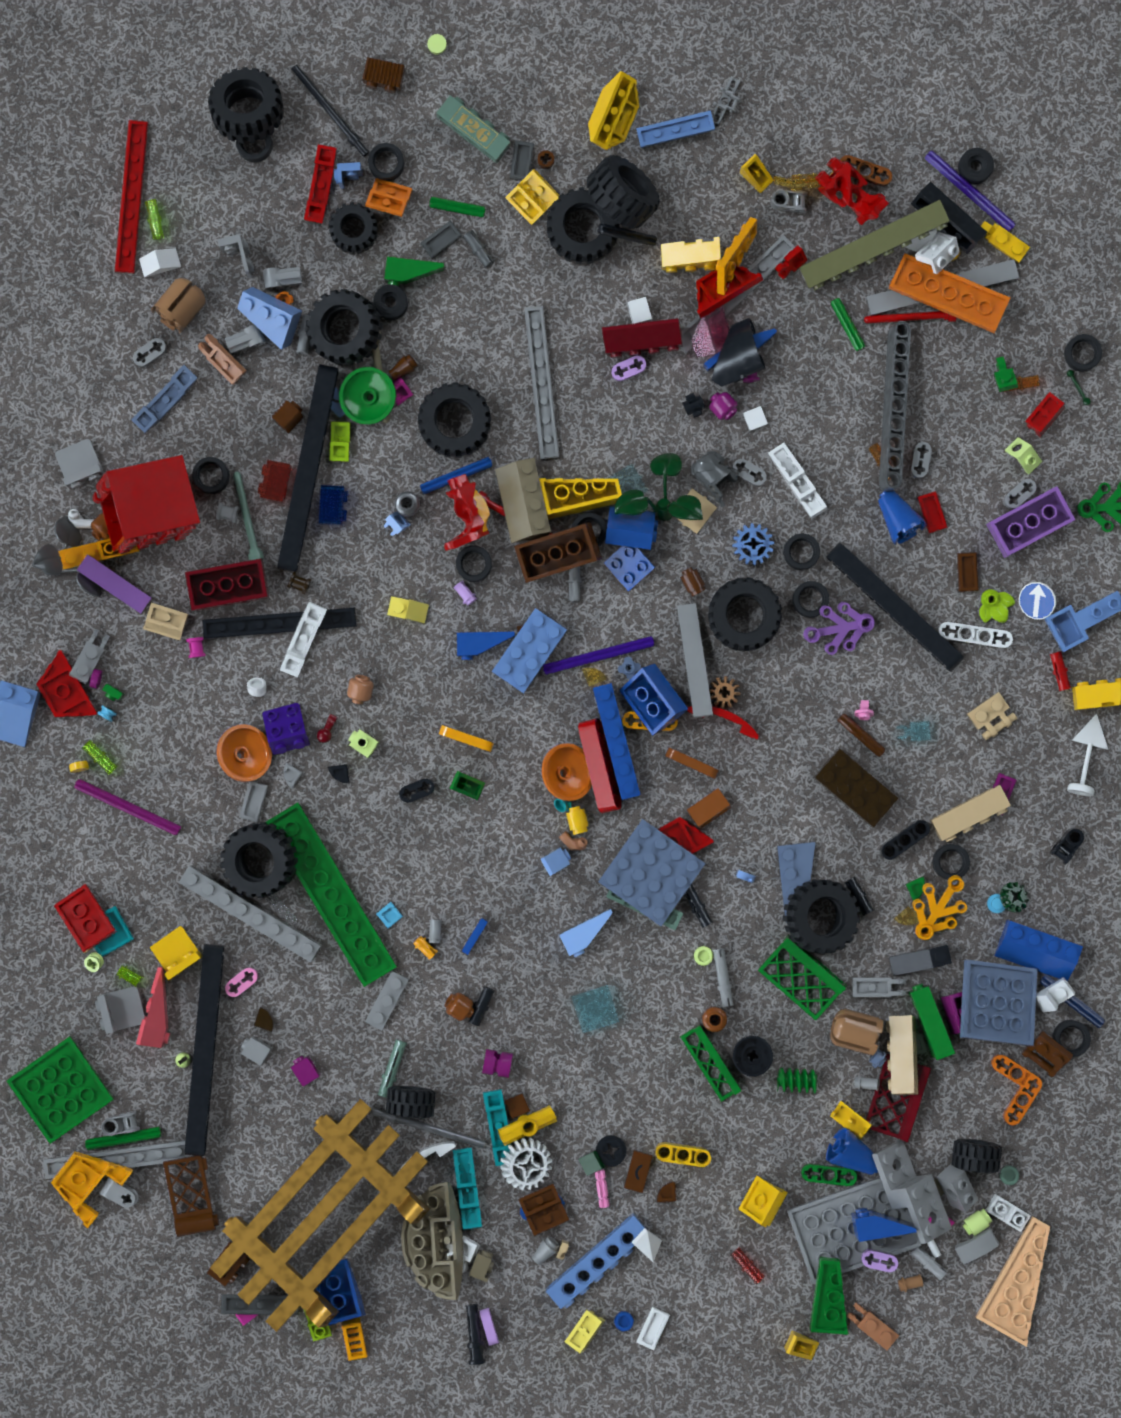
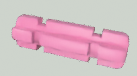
M601 1169L595 1172L597 1193L600 1198L599 1207L607 1208L609 1207V1198H607L605 1170Z

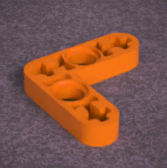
M997 1054L991 1060L993 1069L1020 1086L1003 1114L1006 1123L1017 1125L1039 1093L1042 1081L1038 1076L1008 1057ZM1003 1058V1063L1008 1066L1010 1062L1013 1064L1009 1067L1007 1074L1004 1073L1007 1070L1004 1067L1000 1066L997 1068V1059L1001 1060ZM1014 1068H1019L1022 1072L1021 1077L1018 1079H1014L1011 1075ZM1034 1079H1036V1084L1038 1085L1036 1088H1031L1030 1092L1033 1093L1032 1096H1030L1027 1092L1022 1091L1024 1087L1026 1090L1029 1089V1080L1033 1081ZM1020 1095L1027 1096L1028 1101L1025 1105L1018 1104L1017 1099ZM1014 1104L1018 1108L1023 1109L1022 1112L1017 1110L1015 1114L1016 1120L1012 1119L1009 1121L1008 1113H1014L1015 1108L1012 1107Z

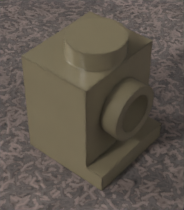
M487 1250L478 1251L469 1276L487 1282L489 1276L486 1273H491L494 1262H491L493 1253Z

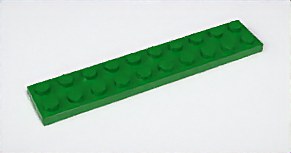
M299 802L266 821L267 825L271 823L277 825L276 829L278 830L282 828L286 831L284 835L292 838L291 846H296L297 849L294 857H298V863L294 865L297 868L296 875L363 987L395 969L397 965Z

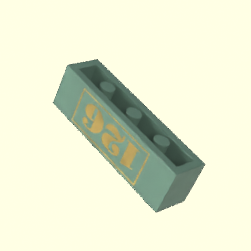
M450 95L436 112L437 118L497 164L511 146L510 138L503 132L498 133L494 129L495 126L488 120L484 122L480 119L479 113L474 109H467L464 106L465 103L460 98H453Z

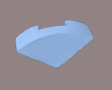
M740 870L736 873L737 878L751 883L754 882L756 877Z

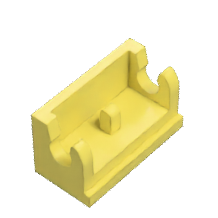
M586 1310L565 1340V1343L577 1352L583 1353L605 1320L602 1317L596 1316L593 1311Z

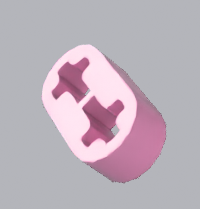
M251 967L246 968L228 981L225 986L227 995L237 997L252 986L258 979L257 971ZM246 971L248 973H254V975L252 976L253 981H242V979L246 977ZM240 982L241 985L237 988L238 993L234 991L231 993L229 991L231 988L230 984L236 985Z

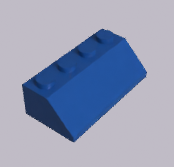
M1006 920L994 956L1024 967L1035 968L1038 972L1058 979L1064 977L1068 981L1078 963L1083 946Z

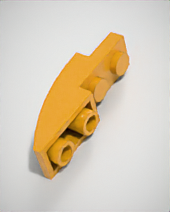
M110 538L58 551L63 564V570L78 567L87 554L100 562L139 552L137 547L123 554H119V551L113 552Z

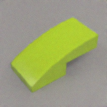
M331 421L329 461L349 462L351 422Z

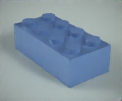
M535 608L492 670V673L524 694L567 632V629Z

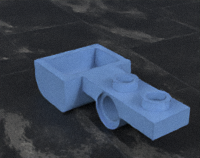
M1116 591L1076 613L1072 606L1069 605L1044 618L1061 651L1065 652L1089 639L1085 632L1087 628L1121 611V596Z

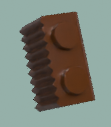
M367 57L362 78L363 83L371 89H377L378 86L385 88L384 90L390 93L401 91L405 65Z
M293 400L291 402L285 401L280 406V409H277L275 415H272V418L289 434L302 420L303 415L301 412L303 410Z

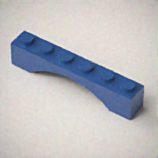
M612 683L594 687L593 692L621 800L639 796L640 791Z

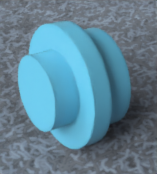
M993 894L988 898L987 907L991 912L1000 913L1005 910L1000 900V894Z

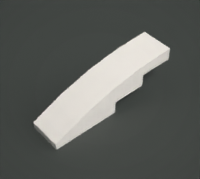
M785 443L768 452L775 466L811 519L828 509Z

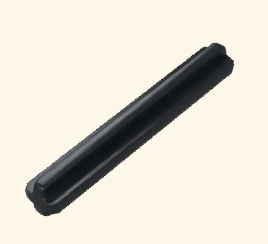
M602 223L598 225L597 232L602 235L650 246L657 244V237L654 235Z

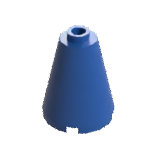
M884 491L879 495L878 503L894 545L897 542L901 544L917 535L916 531L919 528L923 530L926 527L927 523L895 491Z
M842 1128L834 1135L833 1138L836 1141L833 1146L829 1144L826 1152V1160L830 1164L869 1175L878 1172L872 1156L874 1152L849 1129Z

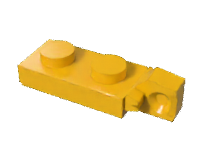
M986 221L981 225L987 231L985 239L988 240L987 242L1019 264L1030 246L1000 225L998 226L994 223L992 226Z

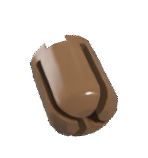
M178 278L175 279L155 303L151 311L152 313L156 311L164 325L172 331L178 329L180 334L204 306L206 300L202 290L197 285L192 286L190 280Z
M840 1009L836 1013L831 1025V1042L838 1047L874 1056L878 1048L876 1044L880 1033L882 1034L883 1020L850 1009Z

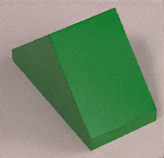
M457 771L450 789L478 800L485 783Z

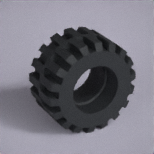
M350 202V205L342 204V208L335 209L336 213H332L331 221H329V231L335 245L344 252L348 251L349 254H354V252L360 254L362 250H369L368 247L370 245L373 246L374 240L378 236L377 221L373 212L368 207L362 206L361 203L357 205L354 202ZM353 218L363 221L365 229L360 236L349 238L344 235L342 228L346 221Z
M391 1086L387 1090L386 1112L398 1117L430 1118L434 1116L436 1092L429 1088L416 1086Z
M957 1139L953 1144L951 1165L970 1172H999L1002 1147L996 1143L983 1140Z

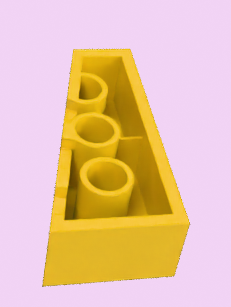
M539 478L548 520L616 504L618 498L622 495L618 479Z

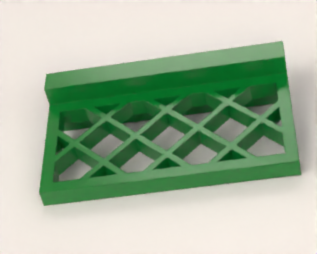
M788 934L783 942L759 967L758 971L816 1021L839 994L846 989V984L811 953L806 951V949L797 946V942H793ZM782 948L789 952L790 960L778 959V953ZM801 962L804 965V972L793 973L792 963ZM779 963H790L791 973L780 974ZM768 964H777V974H768L764 968ZM805 975V986H794L793 976ZM807 975H816L819 978V985L808 986ZM791 976L792 986L783 987L780 984V977ZM819 988L820 998L809 999L808 989ZM822 988H831L835 992L831 998H822ZM794 989H806V999L798 1000L795 997ZM809 1002H820L821 1009L814 1014L809 1009Z

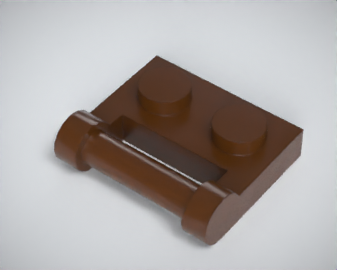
M1043 1031L1034 1039V1046H1026L1021 1052L1025 1058L1029 1057L1043 1068L1051 1078L1073 1056L1072 1053ZM1033 1050H1036L1039 1054H1041L1054 1065L1051 1066L1044 1059H1042L1035 1052H1033Z

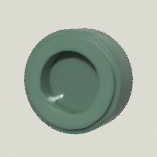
M1006 1165L1000 1170L999 1177L1004 1184L1013 1185L1019 1180V1172L1014 1166Z

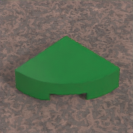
M923 876L905 884L913 901L919 899L923 893L922 887L925 884Z

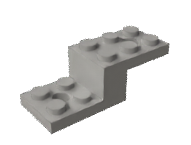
M896 1141L872 1154L891 1208L908 1207L921 1244H926L952 1229L933 1175L916 1176L904 1141ZM893 1162L896 1163V1169H895V1170H894V1168H893V1166H892ZM929 1214L931 1215V1218H932L931 1223H930L929 1220H928Z

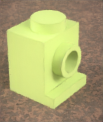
M360 729L358 732L354 730L348 739L351 742L349 746L367 758L371 756L379 744L377 740ZM360 739H364L366 741V744L364 746L359 745Z

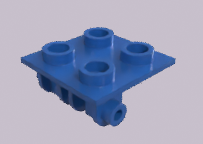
M621 546L604 562L627 591H630L655 568L639 548Z

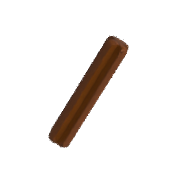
M842 714L838 718V722L876 756L880 757L885 752L884 747L846 714Z

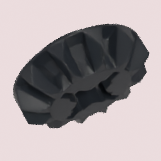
M609 1135L599 1140L596 1152L604 1165L616 1166L626 1156V1145L621 1138ZM608 1143L612 1146V1148H618L616 1151H614L615 1158H613L610 1153L603 1154L605 1151L608 1150Z

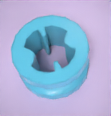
M102 705V710L98 711V714L112 722L113 716H116L117 713Z

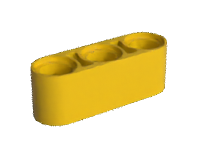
M661 1142L655 1148L657 1158L663 1162L698 1167L708 1166L711 1162L709 1151L703 1147ZM667 1147L669 1154L661 1156L659 1155V1149ZM686 1150L688 1151V1157L680 1159L678 1152ZM701 1152L707 1154V1159L704 1162L697 1160V1155Z

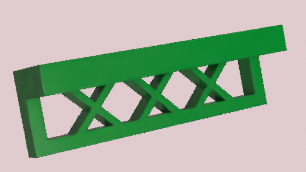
M700 1025L695 1026L680 1036L721 1102L733 1094L736 1095L741 1092L740 1087ZM695 1032L699 1037L698 1046L689 1045L686 1037ZM699 1049L709 1053L708 1063L698 1059ZM709 1066L718 1067L720 1070L718 1079L709 1076ZM712 1080L718 1081L717 1086H715ZM720 1082L728 1083L732 1090L722 1096L718 1090Z

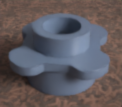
M626 657L624 663L618 667V672L623 673L630 680L636 671L640 670L641 666L639 663L633 662L631 657Z
M878 1049L874 1056H871L869 1062L872 1063L874 1068L877 1066L881 1067L887 1059L885 1057L887 1053Z

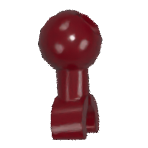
M330 714L324 728L317 732V738L320 743H326L331 740L332 734L330 731L338 717Z

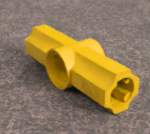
M549 1105L530 1115H522L517 1121L498 1129L500 1139L504 1146L525 1136H533L538 1130L557 1122L555 1113ZM527 1122H531L528 1129L523 1128Z

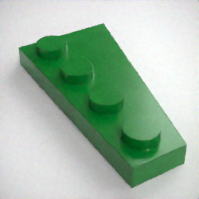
M820 1257L809 1327L810 1332L848 1335L839 1258Z

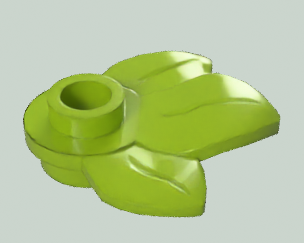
M993 589L985 590L981 595L982 605L979 609V616L984 623L988 622L991 618L1005 623L1009 616L1007 608L1014 605L1015 601L1006 592L998 593ZM990 596H993L992 602L988 600Z

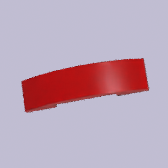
M320 144L317 146L314 173L304 215L305 221L323 224L333 179L337 153L336 147Z
M692 706L687 707V712L693 714ZM712 706L714 715L741 725L740 734L758 740L759 735L742 718L727 710Z

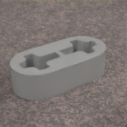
M155 338L146 343L134 353V363L139 367H146L166 352L167 346L162 339ZM155 343H162V346L160 347V352H158L157 350L153 351L152 353L150 352L155 348ZM149 353V355L145 357L146 361L144 363L142 361H137L139 359V354L145 355Z
M926 442L918 443L913 450L910 472L915 478L924 477L929 469L932 448ZM925 446V450H928V453H925L923 459H920L921 453L917 449ZM919 461L922 462L921 468L924 469V472H921L920 475L914 470V467L919 465Z
M738 459L734 462L732 468L738 470L736 465L744 463V468L749 470L748 473L745 471L738 472V477L754 486H761L766 481V473L761 468L745 459ZM750 472L754 474L761 473L763 480L755 482L754 476L750 475Z
M1031 479L1021 481L1004 497L1005 506L1009 509L1019 507L1035 493V482ZM1024 483L1026 485L1031 484V492L1026 491L1023 494L1020 492L1024 489ZM1018 494L1020 497L1016 499L1017 504L1012 503L1010 505L1009 496L1014 497Z

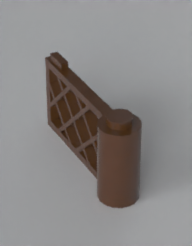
M189 1156L164 1161L163 1165L177 1237L216 1230V1226L219 1225L218 1214H214L205 1174V1170L208 1169L206 1157ZM198 1160L199 1169L196 1173L186 1167L190 1161ZM176 1164L182 1168L177 1177L170 1173L168 1165ZM184 1170L193 1175L189 1184L179 1179ZM195 1177L203 1183L200 1192L190 1186ZM176 1181L186 1187L181 1195L173 1191V1185ZM187 1189L197 1194L192 1203L182 1197ZM199 1196L206 1200L207 1208L200 1209L194 1205ZM180 1200L189 1205L186 1212L178 1213L176 1205Z

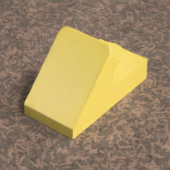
M391 596L387 615L425 623L429 605Z

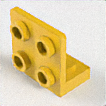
M179 926L150 947L166 971L164 975L168 980L203 957L182 926Z

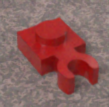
M797 245L784 257L785 262L778 264L775 270L782 279H785L791 270L795 272L808 261L803 249Z

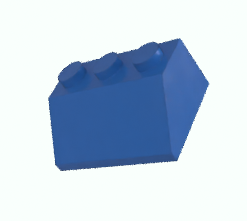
M656 664L641 668L619 690L652 736L675 722L688 710Z

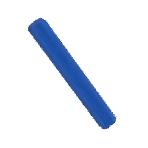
M486 457L420 485L422 493L427 494L449 485L447 480L456 476L466 474L468 477L492 467V462L489 457Z

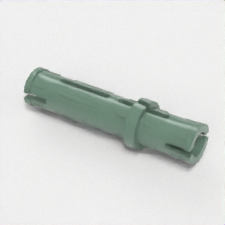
M395 1040L385 1074H382L381 1077L383 1080L377 1095L387 1098L388 1088L396 1082L397 1078L395 1077L407 1045L406 1042ZM397 1051H399V1052H398V1055H397V1058H396V1061H395V1064H394V1067H392V1066H393V1063H394V1060H395V1057H396V1054H397ZM392 1071L388 1085L386 1086L390 1072Z

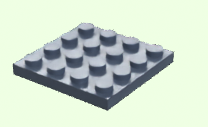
M642 819L598 883L661 927L706 863Z
M964 960L960 1038L1034 1046L1037 969Z

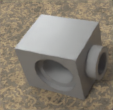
M252 1036L250 1039L246 1038L243 1042L241 1054L261 1066L272 1047Z

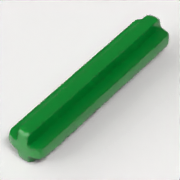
M431 197L429 203L431 208L477 217H484L486 211L484 206Z
M834 299L831 301V306L856 351L863 349L865 344L841 299Z

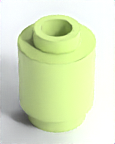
M984 1209L981 1211L977 1210L963 1220L965 1222L963 1228L968 1235L973 1234L976 1236L988 1228L989 1224L993 1221Z

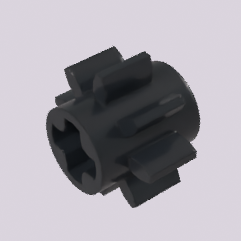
M694 393L685 396L687 401L682 402L687 415L693 414L694 418L702 415L701 410L705 408L701 396L695 397Z

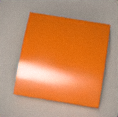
M376 178L369 192L365 207L402 217L410 200L412 188Z

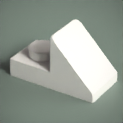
M1063 977L1036 993V1004L1042 1012L1056 1011L1060 1003L1075 995V991Z

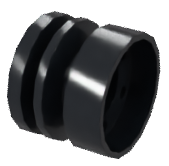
M749 1035L736 1043L733 1049V1062L740 1073L756 1077L764 1074L770 1068L773 1062V1052L765 1039ZM752 1050H755V1054L758 1055V1058H754L753 1061H750V1057L747 1056V1053H751Z

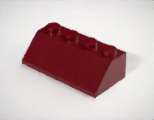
M678 318L602 327L605 352L607 356L611 355V358H620L622 354L630 353V356L641 355V352L649 351V354L660 353L662 349H668L669 352L678 351L679 347H683L681 324Z

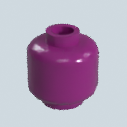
M717 392L710 398L711 404L709 408L719 420H729L738 411L736 409L738 406L737 402L728 392L721 394Z

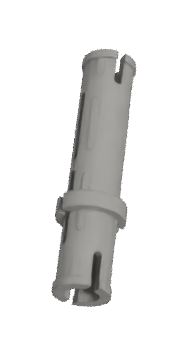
M725 948L715 949L712 951L719 984L717 990H720L722 1007L733 1006L731 988L733 987L729 981Z

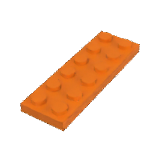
M904 253L889 285L890 290L994 334L1010 301V297L944 269L935 274L931 265L917 261L915 257Z

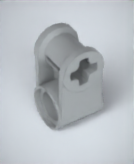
M778 190L771 197L770 204L775 210L805 213L807 212L805 200L808 192ZM775 197H782L784 204H778L775 201Z
M130 1111L106 1118L101 1125L102 1132L107 1136L140 1130L135 1117L137 1112ZM108 1121L115 1124L116 1128L114 1131H109L106 1128Z
M109 1177L100 1191L103 1197L124 1208L135 1205L139 1200V1194L135 1189L126 1184L121 1186ZM128 1194L131 1195V1201L129 1202L126 1201L127 1197H125Z

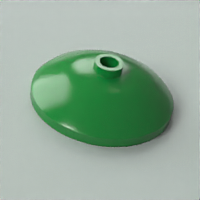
M362 367L356 369L344 379L340 387V405L344 413L354 422L363 425L379 423L389 416L395 406L396 389L394 383L386 373L377 368ZM373 394V400L369 401L368 396Z

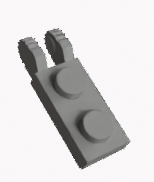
M97 629L94 630L90 640L86 642L69 676L85 684L88 682L110 638L106 634L101 641L100 647L94 645L93 642L99 634Z
M852 977V997L905 996L906 991L904 990L891 991V984H904L906 979Z

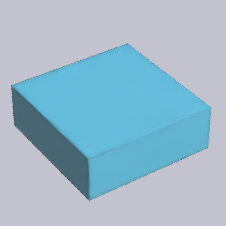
M392 902L376 913L387 928H390L403 917Z

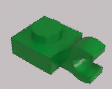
M1003 356L996 358L998 372L994 373V379L999 392L1018 388L1013 368H1006Z

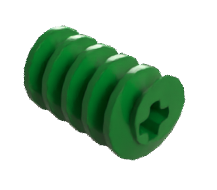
M780 1067L777 1073V1092L781 1086L783 1092L789 1087L791 1093H793L795 1087H797L799 1093H801L802 1088H805L806 1093H809L810 1088H812L814 1094H816L817 1075H815L814 1069H811L809 1074L806 1069H803L800 1074L798 1068H795L793 1073L791 1068H787L786 1073H784L783 1068Z

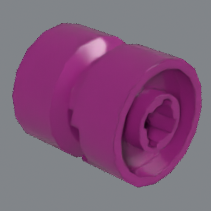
M486 1049L482 1074L493 1075L497 1073L499 1077L509 1078L513 1053L502 1052L498 1054L496 1050Z

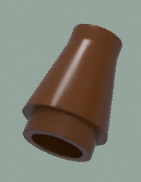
M410 354L404 355L389 373L394 380H397L414 372L418 365Z

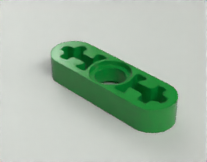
M808 1163L801 1169V1176L808 1182L852 1186L857 1181L856 1172L844 1167ZM810 1167L814 1172H819L818 1168H822L820 1171L821 1179H817L818 1175L814 1174L811 1175V1178H808V1175L804 1172L808 1171ZM827 1169L834 1171V1177L831 1180H826L823 1176ZM837 1170H841L840 1175H846L847 1172H850L853 1179L846 1182L845 1178L839 1177L840 1181H836L838 1178Z

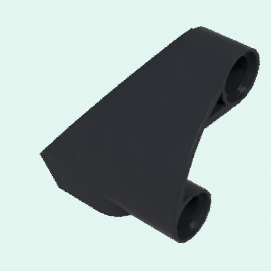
M750 318L733 324L727 334L711 381L721 387L746 379L749 375L766 369L763 358L758 353L753 334H756Z

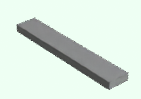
M696 603L677 606L693 717L713 716Z

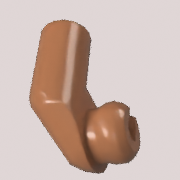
M566 831L559 837L569 850H583L588 844L585 838H571Z

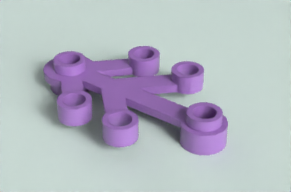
M840 602L838 604V611L848 614L855 620L847 622L834 613L831 607L824 605L819 610L820 615L831 619L838 625L819 629L810 626L804 630L803 636L808 642L815 643L819 640L820 636L837 633L833 641L827 643L824 648L826 653L834 655L849 630L856 629L851 638L845 639L842 644L845 650L852 651L855 649L856 642L863 632H869L873 629L875 625L874 618L867 613L860 615L848 603ZM843 605L847 606L845 611H842ZM828 608V613L824 615V610ZM866 619L867 624L863 626L862 622ZM809 631H813L811 637H808ZM848 642L852 643L850 648H847ZM833 645V651L829 652V647Z

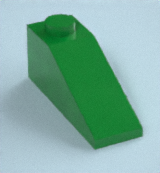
M387 257L384 280L388 285L400 286V284L404 285L441 272L445 266L444 263Z

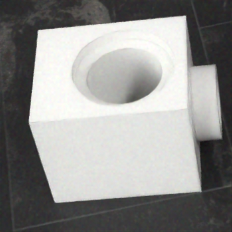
M646 297L627 302L632 324L652 322Z

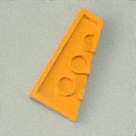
M750 217L747 223L742 225L738 236L736 235L731 246L726 248L722 259L717 261L718 294L725 295L727 281L731 282L733 280L735 267L741 265L744 252L747 253L757 234V219Z

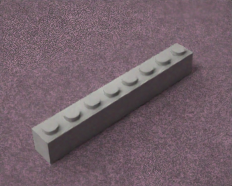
M192 865L188 866L179 881L180 884L310 963L322 946L319 942Z

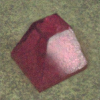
M719 307L701 318L691 339L692 348L697 358L721 351L730 330L723 307Z

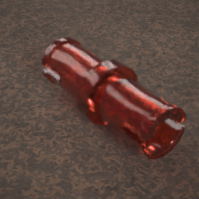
M740 1247L731 1253L730 1256L740 1265L741 1271L746 1272L755 1284H758L765 1277L754 1265V1261L750 1260Z

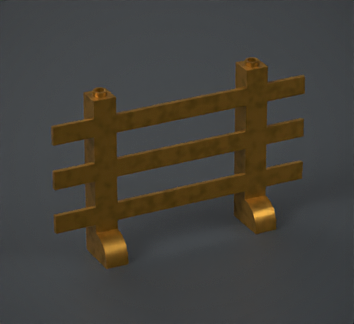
M362 1099L353 1106L339 1123L327 1114L325 1116L321 1115L316 1120V1126L313 1129L324 1140L249 1224L240 1216L230 1217L224 1224L225 1228L222 1231L233 1242L213 1263L210 1269L222 1278L237 1260L246 1253L260 1267V1270L237 1294L250 1305L272 1279L288 1294L285 1300L265 1321L276 1332L300 1306L318 1328L325 1327L331 1322L339 1311L316 1288L391 1203L397 1207L399 1213L410 1224H418L430 1210L428 1206L406 1187L428 1163L418 1151L414 1153L394 1176L378 1161L400 1136L390 1125L382 1131L367 1149L351 1135L352 1131L372 1110ZM337 1151L352 1166L275 1251L260 1235L328 1158ZM365 1177L380 1193L310 1272L303 1277L288 1261L358 1182Z

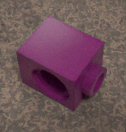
M301 1055L293 1061L294 1065L290 1067L303 1087L321 1075L309 1056L304 1058Z

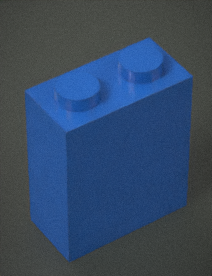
M610 506L605 544L651 550L652 542L656 543L658 520H655V513L645 511L639 515L615 514V507Z

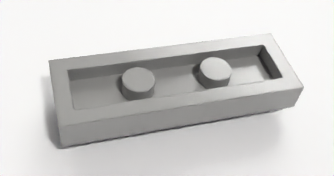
M392 970L365 1022L382 1031L409 979Z

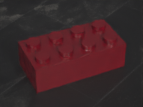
M262 559L185 572L191 610L194 612L270 598Z

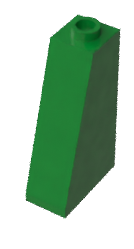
M923 983L913 986V990L909 991V995L932 1057L939 1060L955 1054L929 986H923Z

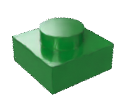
M107 683L102 689L106 692L105 696L114 702L116 699L121 701L125 695Z

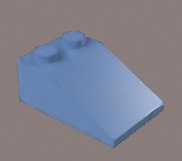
M6 681L0 682V740L22 747L26 746L41 692Z

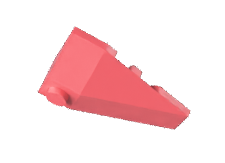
M160 966L157 968L151 988L153 996L149 998L146 1005L148 1015L141 1022L136 1041L137 1045L162 1048L164 1044H168L170 1033H167L168 1016L164 968Z

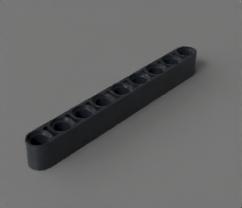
M838 543L826 556L830 562H834L833 565L844 575H848L847 578L858 588L861 587L863 593L872 601L875 600L876 605L886 614L889 613V616L900 627L903 626V629L914 640L917 639V642L927 652H931V655L940 664L945 665L948 671L952 672L964 659V656L844 545Z

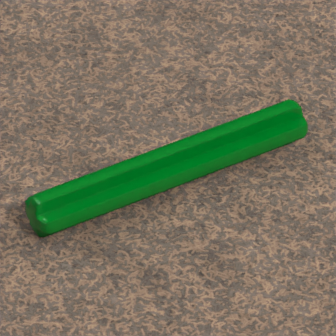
M154 1127L125 1134L121 1133L87 1139L85 1147L87 1150L159 1138L161 1137L160 1127Z

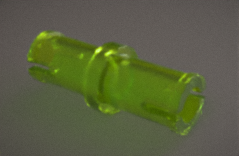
M157 200L145 201L148 213L147 222L151 227L152 239L159 240L164 238L161 225L162 216L159 215Z
M89 740L82 747L94 759L93 762L95 764L98 763L108 775L118 767L106 756L107 753L105 751L102 752L92 740Z

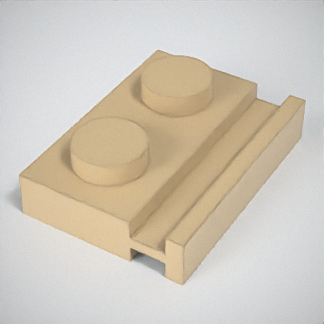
M151 603L143 629L181 641L189 614Z

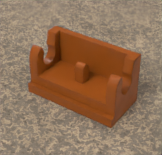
M717 788L688 808L687 811L698 828L702 829L731 809V806L719 788Z

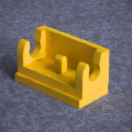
M843 1101L839 1102L830 1117L844 1128L849 1129L860 1140L872 1126V1124Z

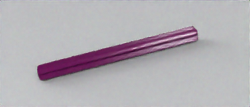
M78 779L75 783V789L173 835H178L181 829L179 825L81 779Z

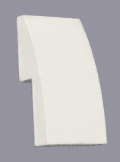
M994 1194L985 1209L988 1213L1022 1232L1031 1217L1028 1213Z

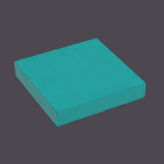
M116 906L105 911V914L117 932L94 947L96 952L102 957L134 940Z

